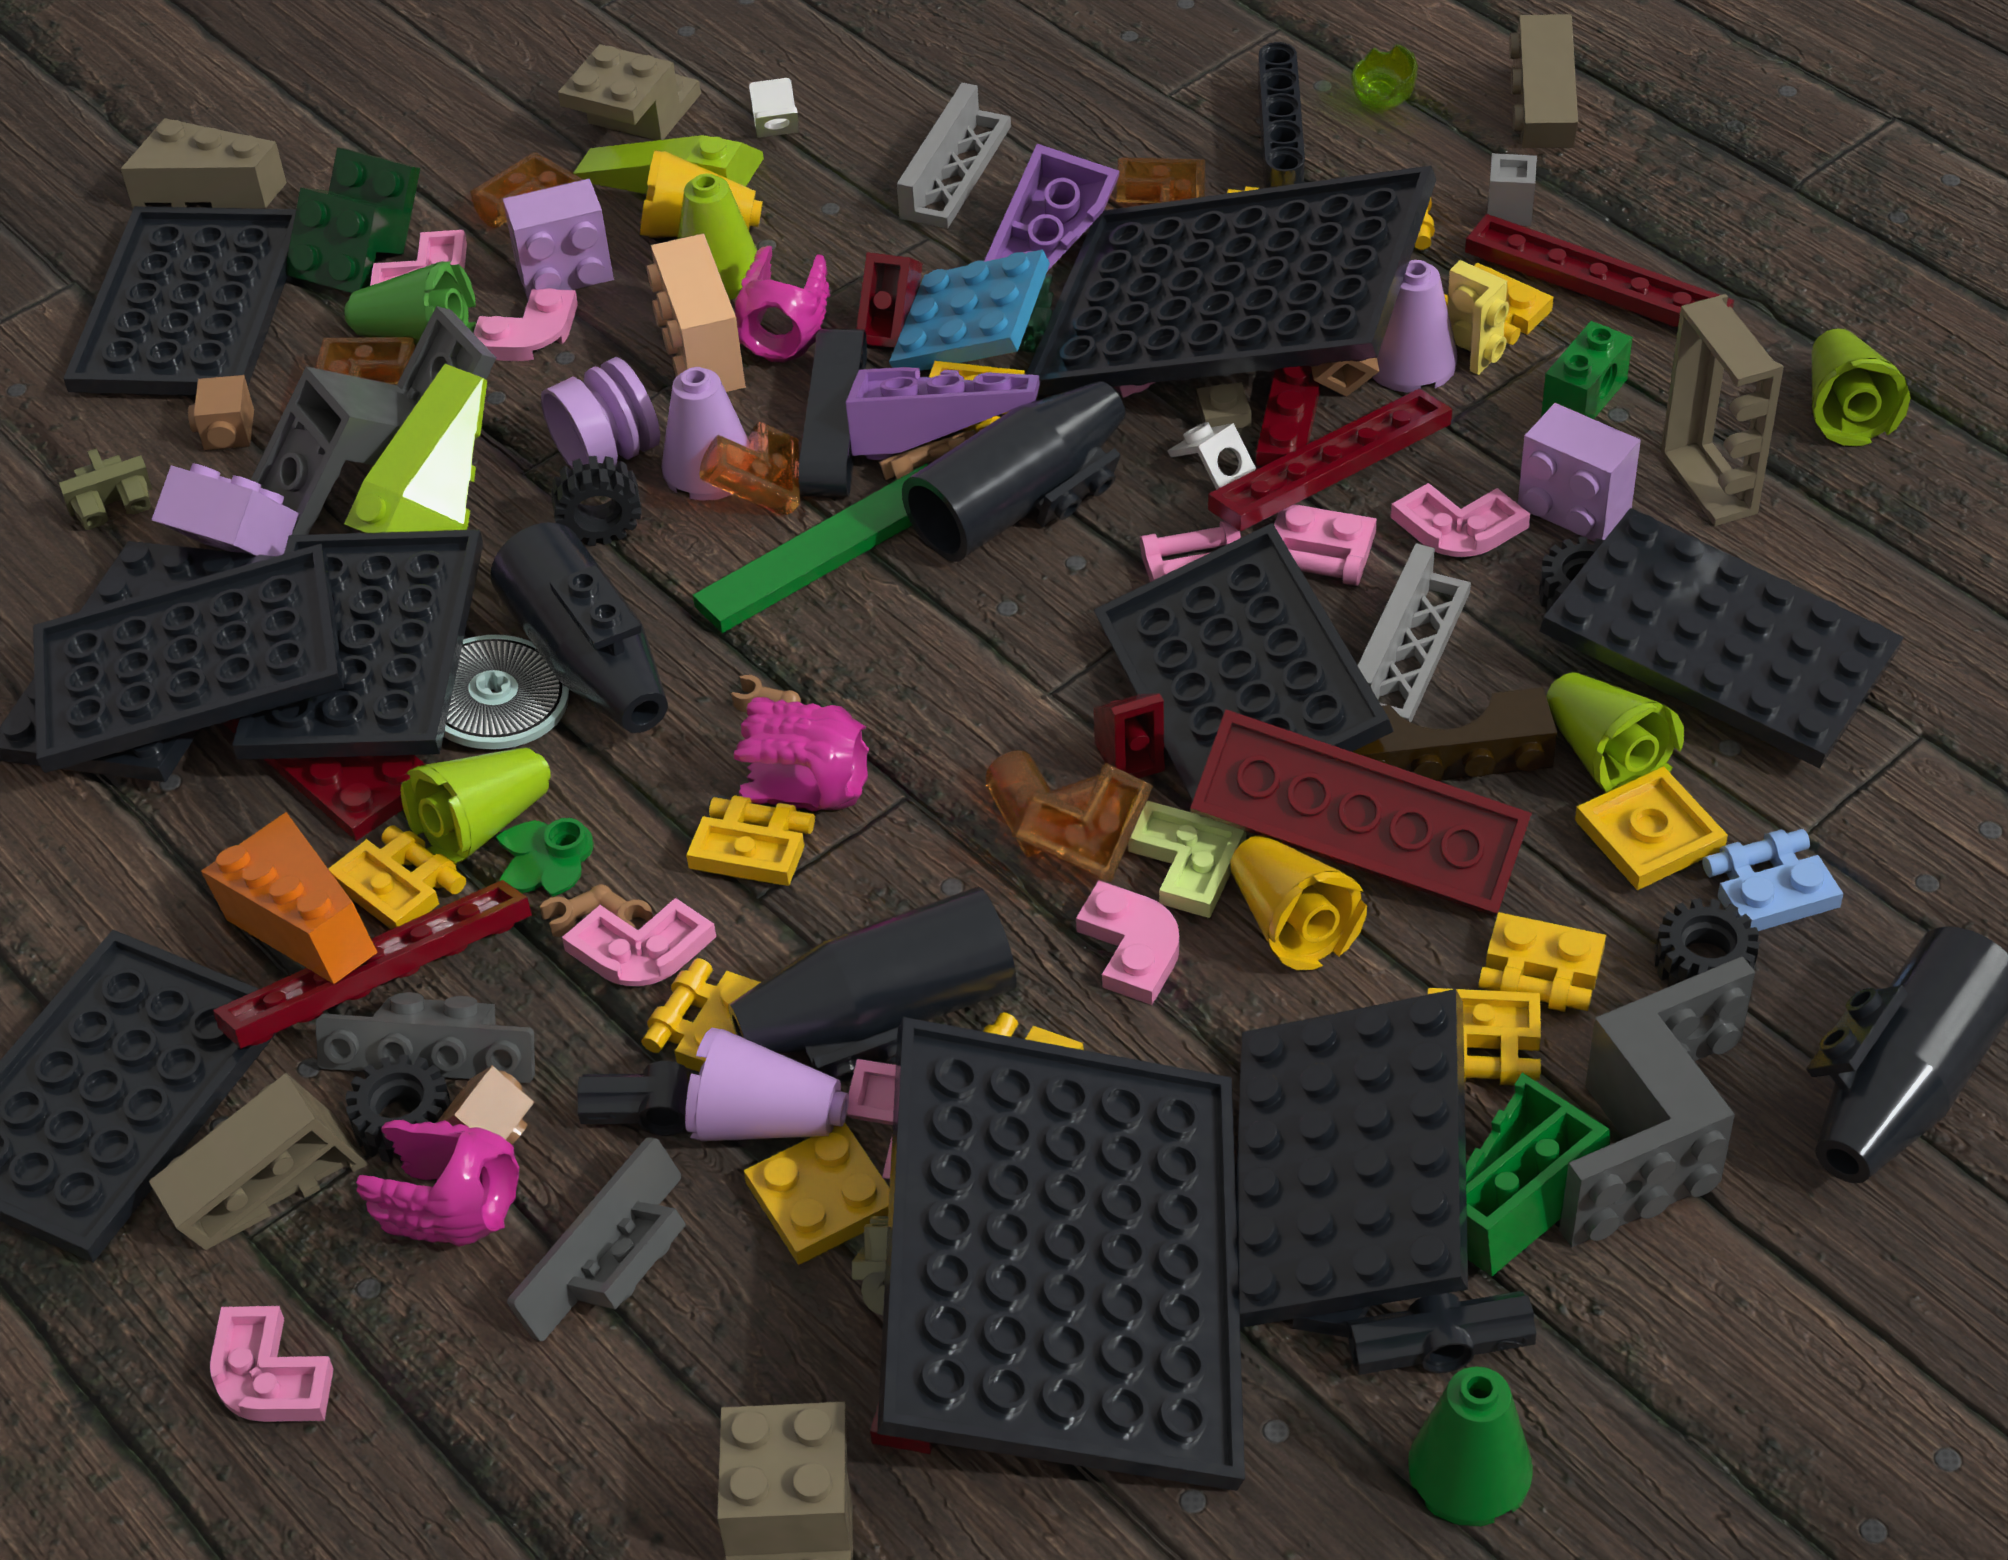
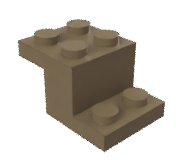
M601 44L596 47L558 91L560 106L586 112L589 124L656 141L665 139L701 95L699 80L676 74L674 62Z
M845 1402L721 1407L717 1519L726 1560H853V1505L847 1473V1411Z

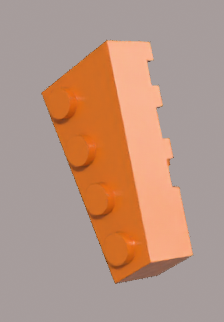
M287 812L239 845L223 850L217 856L216 861L201 870L227 921L333 984L378 953L352 900Z

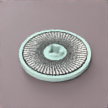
M482 635L464 639L443 737L455 743L478 749H505L527 744L545 735L561 720L568 706L569 689L558 680L536 647L529 640L507 635Z

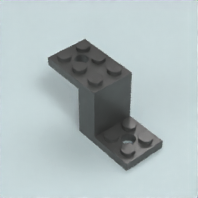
M436 306L397 385L306 366L251 481L261 484L263 489L284 496L282 505L299 513L292 535H308L321 513V508L334 482L340 475L345 460L375 465L444 364L486 379L490 374L496 357L451 309Z
M1743 956L1595 1018L1585 1087L1618 1130L1623 1140L1568 1164L1559 1231L1571 1248L1590 1239L1593 1241L1605 1239L1613 1234L1618 1227L1640 1217L1644 1219L1655 1217L1670 1204L1690 1195L1693 1197L1703 1196L1721 1182L1735 1114L1694 1061L1713 1053H1726L1742 1040L1755 971Z

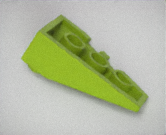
M700 135L590 148L574 171L573 178L574 181L590 179L591 183L595 185L647 194L648 175L653 154L656 150L666 151L736 183L747 186L764 157L763 151L745 143L726 140L720 137Z
M448 364L443 365L365 477L344 523L345 525L360 533L467 530L470 510L466 508L469 483L474 482L476 467L472 465L475 439L481 434L487 388L486 379Z

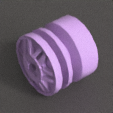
M618 357L601 364V368L595 366L587 370L584 374V383L575 377H571L542 391L541 405L549 432L560 454L572 470V461L579 458L582 464L585 465L589 464L588 456H597L598 463H603L605 456L613 458L615 466L617 464V453L628 460L638 455L639 450L645 452L659 445L661 435L653 404L633 369Z

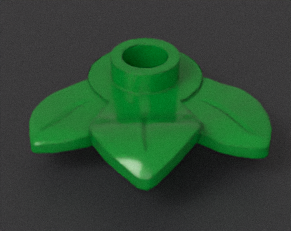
M561 818L549 825L534 820L524 822L501 832L496 837L498 843L514 855L515 858L510 862L499 881L504 880L521 893L534 891L541 886L552 897L568 891L581 877V863L593 851L594 842L591 832L580 821L573 818Z

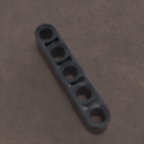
M1284 42L1268 43L1259 50L1258 97L1264 188L1304 183L1305 173L1297 52L1293 46Z
M865 329L818 330L799 460V490L801 496L849 497L855 456H852L846 400L858 371L866 369L867 336Z

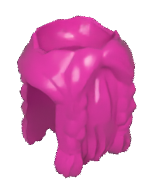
M765 246L756 252L754 262L750 265V269L747 270L745 278L742 279V288L735 299L734 312L737 321L739 343L746 346L755 355L762 356L770 362L784 363L801 357L817 341L816 334L821 329L820 325L823 323L822 320L826 314V299L831 297L829 283L825 278L828 273L824 256L817 254L804 289L771 280L770 261L772 258V246ZM767 308H779L789 316L793 323L792 330L782 335L767 332L760 325Z
M767 697L753 698L746 708L748 717L741 723V734L745 740L739 742L737 750H734L735 760L752 763L747 767L751 771L747 779L751 782L740 785L739 795L751 798L753 804L768 803L777 806L778 803L794 805L796 809H806L811 812L820 809L841 810L855 805L862 795V787L868 778L867 753L869 748L862 740V730L866 729V726L853 719L851 714L841 706L830 705L820 707L814 703L804 705L798 701L787 703L784 700L775 702Z
M405 1120L385 1122L381 1130L387 1140L394 1142L392 1146L395 1148L394 1153L401 1155V1161H404L401 1168L405 1173L422 1180H438L433 1187L391 1179L384 1180L375 1176L359 1175L356 1182L358 1186L357 1192L363 1200L367 1201V1211L375 1220L379 1221L382 1230L395 1236H405L414 1240H425L428 1242H450L460 1247L474 1243L490 1233L505 1228L504 1219L510 1205L516 1199L519 1178V1165L514 1156V1147L501 1135L479 1127L469 1128L462 1124L452 1126L446 1120L437 1123L422 1122L411 1124Z

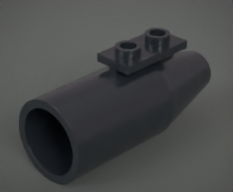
M1099 381L1018 406L909 477L902 486V500L906 514L919 537L928 547L946 560L958 562L1036 509L1039 510L1036 522L1043 528L1057 517L1060 520H1065L1078 509L1082 500L1092 493L1096 497L1103 494L1116 479L1114 472L1121 456L1115 448L1107 454L1101 449L1125 419V407L1120 396L1110 385Z
M551 522L540 523L527 527L512 536L500 548L494 558L490 574L491 583L555 676L564 686L631 733H641L655 727L664 718L668 709V701L643 624L577 535L565 525Z
M977 886L827 939L729 1003L728 1009L736 1035L777 1053L805 1051L813 1069L840 1080V1083H844L853 1078L857 1059L874 1062L882 1061V1063L892 1065L896 1064L897 1032L903 1017L923 1021L935 1019L1012 991L1016 988L1017 978L1012 952L1000 918L988 895L981 887Z
M1939 927L1927 932L1889 987L1876 990L1874 988H1866L1853 995L1846 1004L1847 1010L1834 1029L1821 1039L1819 1043L1820 1049L1806 1070L1811 1077L1830 1075L1835 1082L1815 1152L1823 1168L1836 1178L1849 1183L1865 1182L1941 1121L2007 1022L2008 953L1998 944L1979 933L1959 927Z

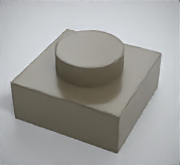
M1242 382L1196 388V403L1202 423L1209 422L1211 427L1234 423L1236 429L1251 427V410Z

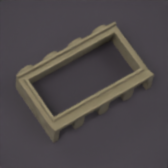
M1726 294L1681 306L1660 452L1714 526L1758 514L1784 368L1782 364L1773 361L1734 310L1727 306L1728 296ZM1724 369L1730 375V379L1736 387L1757 382L1754 393L1734 399L1729 406L1730 411L1738 421L1751 419L1749 430L1732 434L1724 441L1723 446L1732 458L1744 457L1743 466L1734 469L1731 468L1713 444Z

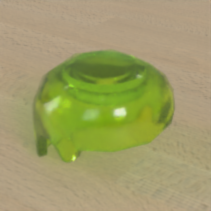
M1395 44L1389 52H1380L1376 48L1371 49L1363 60L1355 64L1351 74V85L1358 100L1378 109H1389L1406 102L1410 98L1417 82L1418 64L1415 55L1400 44Z

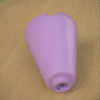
M1422 260L1409 261L1377 357L1380 372L1372 377L1378 384L1391 390L1411 393L1419 388L1421 389V385L1434 382L1435 388L1444 385L1454 375L1458 358L1440 274L1434 266Z
M693 367L680 373L673 381L662 457V473L664 480L672 491L677 493L676 488L689 492L690 499L698 501L718 500L741 490L742 481L749 474L752 478L755 473V454L719 376L712 370Z
M711 1028L705 1033L696 1056L704 1057L706 1061L703 1063L699 1075L691 1074L687 1092L685 1125L687 1132L693 1133L690 1137L691 1139L722 1141L829 1136L834 1125L843 1126L848 1111L849 1094L841 1092L840 1080L729 1031Z

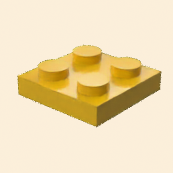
M1664 766L1576 808L1575 821L1636 890L1642 889L1701 861L1705 856L1719 852L1720 848L1725 846L1728 835Z
M845 1122L842 1127L834 1126L829 1136L810 1137L744 1170L747 1186L798 1265L864 1233V1226L870 1224L872 1216H888L890 1188Z

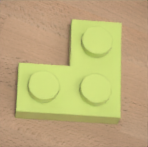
M1146 801L1128 837V852L1172 864L1159 890V903L1210 918L1231 874L1230 862L1233 853L1246 840V831L1204 816L1201 817L1195 813Z

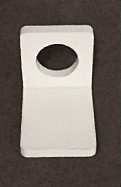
M789 78L750 83L749 90L757 138L798 133V112L794 103L791 80Z
M1209 422L1202 423L1184 433L1185 440L1168 450L1170 457L1198 453L1216 490L1256 470L1234 423L1211 427ZM1225 448L1231 449L1238 458V468L1231 476L1224 475L1217 463L1219 453Z

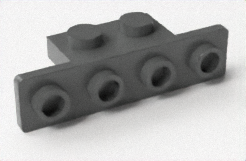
M399 993L389 997L373 1017L321 1014L316 1020L317 1063L321 1069L364 1072L363 1069L372 1064L378 1070L383 1068L380 1061L382 1058L390 1056L393 1065L399 1064V1055H409L412 1065H414L418 1057L427 1059L429 1068L434 1064L440 1070L442 1077L471 1079L492 1065L498 1071H504L512 1075L520 1083H530L535 1076L533 1029L529 1027L495 1025V1004L477 1003V1000L473 997L455 996L442 1001L427 1000L418 993Z
M647 1137L509 1296L507 1300L508 1306L532 1339L544 1341L577 1301L617 1309L623 1301L632 1295L637 1283L652 1265L667 1253L673 1240L686 1226V1223L675 1208L659 1205L680 1181L681 1173L658 1139Z

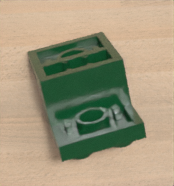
M337 148L329 191L300 187L287 255V275L350 293L370 286L376 252L404 254L420 168L345 148Z

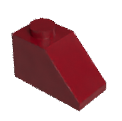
M866 253L856 329H865L867 345L895 348L920 287L923 263L911 257Z
M1160 693L1139 694L1093 708L1095 744L1116 785L1165 771L1164 700Z

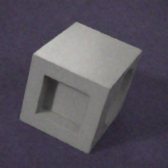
M1492 153L1487 214L1521 226H1531L1537 156Z

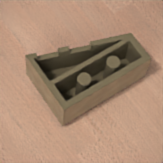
M1572 14L1520 15L1517 33H1510L1509 58L1513 59L1511 95L1516 96V104L1513 105V131H1520L1521 148L1574 147L1578 126Z
M166 118L163 119L121 167L133 209L134 206L147 207V203H171L172 207H187V202H211L212 208L263 209L267 208L287 183L275 141Z
M285 1073L275 1082L264 1087L256 1097L232 1116L220 1122L213 1131L184 1154L173 1159L149 1183L176 1229L207 1250L272 1216L268 1208L269 1206L298 1191L306 1198L321 1190L317 1181L347 1165L352 1172H355L369 1165L341 1120Z

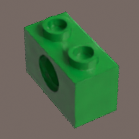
M1590 321L1545 373L1541 416L1554 403H1557L1595 419L1627 381L1633 337Z

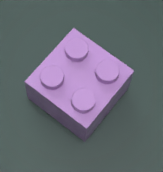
M590 179L503 199L516 268L528 300L532 289L574 290L614 280L602 209Z
M1554 403L1524 436L1518 505L1535 516H1539L1578 535L1587 537L1594 542L1596 538L1605 540L1626 512L1632 508L1641 440Z
M192 463L190 471L170 466L152 521L199 543L225 551L248 553L254 556H279L284 554L288 536L292 535L299 515L298 512L282 505L284 496L263 489L261 484L240 476L233 475L232 480L222 477L220 472L199 464Z

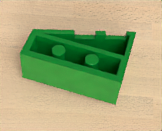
M1521 1073L1514 1084L1515 1093L1505 1110H1499L1492 1120V1131L1481 1149L1475 1148L1466 1163L1468 1260L1490 1276L1495 1275L1561 1219L1568 1164L1610 1145L1609 1128L1524 1073Z

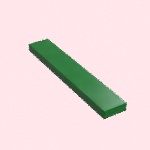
M924 464L693 594L694 607L721 633H724L912 526L903 505L902 486L905 480L928 466V464Z

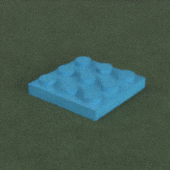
M1043 249L1028 253L1016 252L1005 258L986 262L975 261L967 266L949 270L937 269L929 274H925L889 363L892 368L910 367L919 368V371L932 369L934 361L963 363L1018 352L1050 265Z

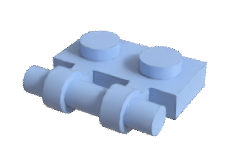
M1780 829L1765 834L1764 839L1744 846L1739 842L1722 846L1719 853L1703 857V868L1708 877L1726 873L1730 879L1720 883L1718 898L1721 900L1720 902L1725 910L1729 904L1738 907L1737 918L1747 914L1752 919L1750 928L1757 927L1758 931L1841 907L1843 892L1819 855L1798 860L1794 854L1807 850L1810 847L1809 836L1804 829L1789 833ZM1768 860L1774 866V868L1756 873L1750 867L1751 865Z

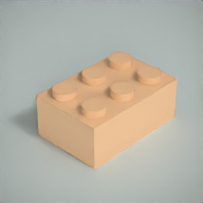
M704 233L651 245L654 264L646 265L652 292L658 291L656 293L657 300L652 301V306L658 327L666 326V328H662V334L668 355L676 354V356L672 357L676 377L689 368L701 367L715 372L719 376L726 392L746 388L736 316Z

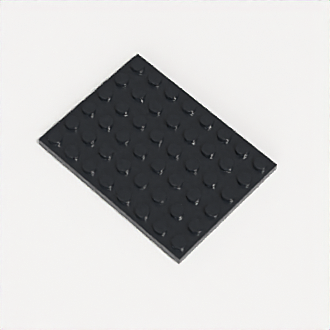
M1432 165L1104 210L1092 223L1026 375H1039L1040 385L1037 395H1057L1099 381L1105 382L1111 387L1141 386L1153 382L1185 381L1198 377L1229 376L1234 373L1261 370L1274 371L1279 368L1298 366L1313 367L1325 363L1359 362L1370 358H1377L1436 183Z
M903 1017L897 1032L877 1434L1234 1491L1239 1489L1245 1480L1231 1077Z

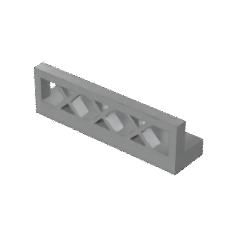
M960 84L897 182L900 219L948 229L1011 128V116L979 110L977 85ZM976 125L993 128L992 131L976 135L973 131ZM974 149L978 153L977 156L960 160L957 156ZM956 175L962 178V181L944 186L941 182L943 179ZM939 201H944L946 204L943 211L925 208V206Z
M1417 543L1408 558L1358 664L1359 669L1377 699L1380 696L1400 691L1406 700L1403 709L1391 707L1409 722L1413 720L1467 601L1471 582L1433 573L1435 548ZM1429 590L1454 597L1452 601L1433 607L1426 598ZM1430 622L1437 634L1417 640L1411 632V628ZM1415 656L1422 667L1401 674L1395 662Z

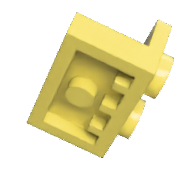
M1459 260L1449 272L1448 314L1455 345L1471 351L1470 372L1479 375L1491 362L1496 363L1501 358L1506 347L1507 340L1503 336L1504 322L1509 311V303L1506 302L1507 280Z

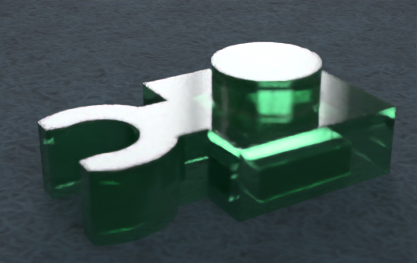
M1046 274L1018 349L1019 351L1035 353L1041 336L1044 334L1052 316L1050 307L1054 297L1053 293L1049 292L1053 279L1051 274Z

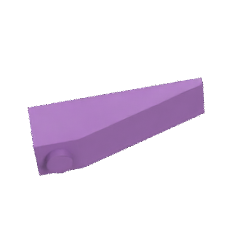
M1036 144L984 262L1005 258L1016 252L1028 253L1043 249L1050 262L1049 270L1103 213L1119 177V170Z
M910 367L859 370L846 400L852 456L866 455V458L871 460L886 459L893 456L894 453H901L1008 412L1018 406L1036 401L1040 385L1039 375L986 372L976 376L973 380H964V377L959 375V370H943L940 375L932 378L920 377L919 368Z

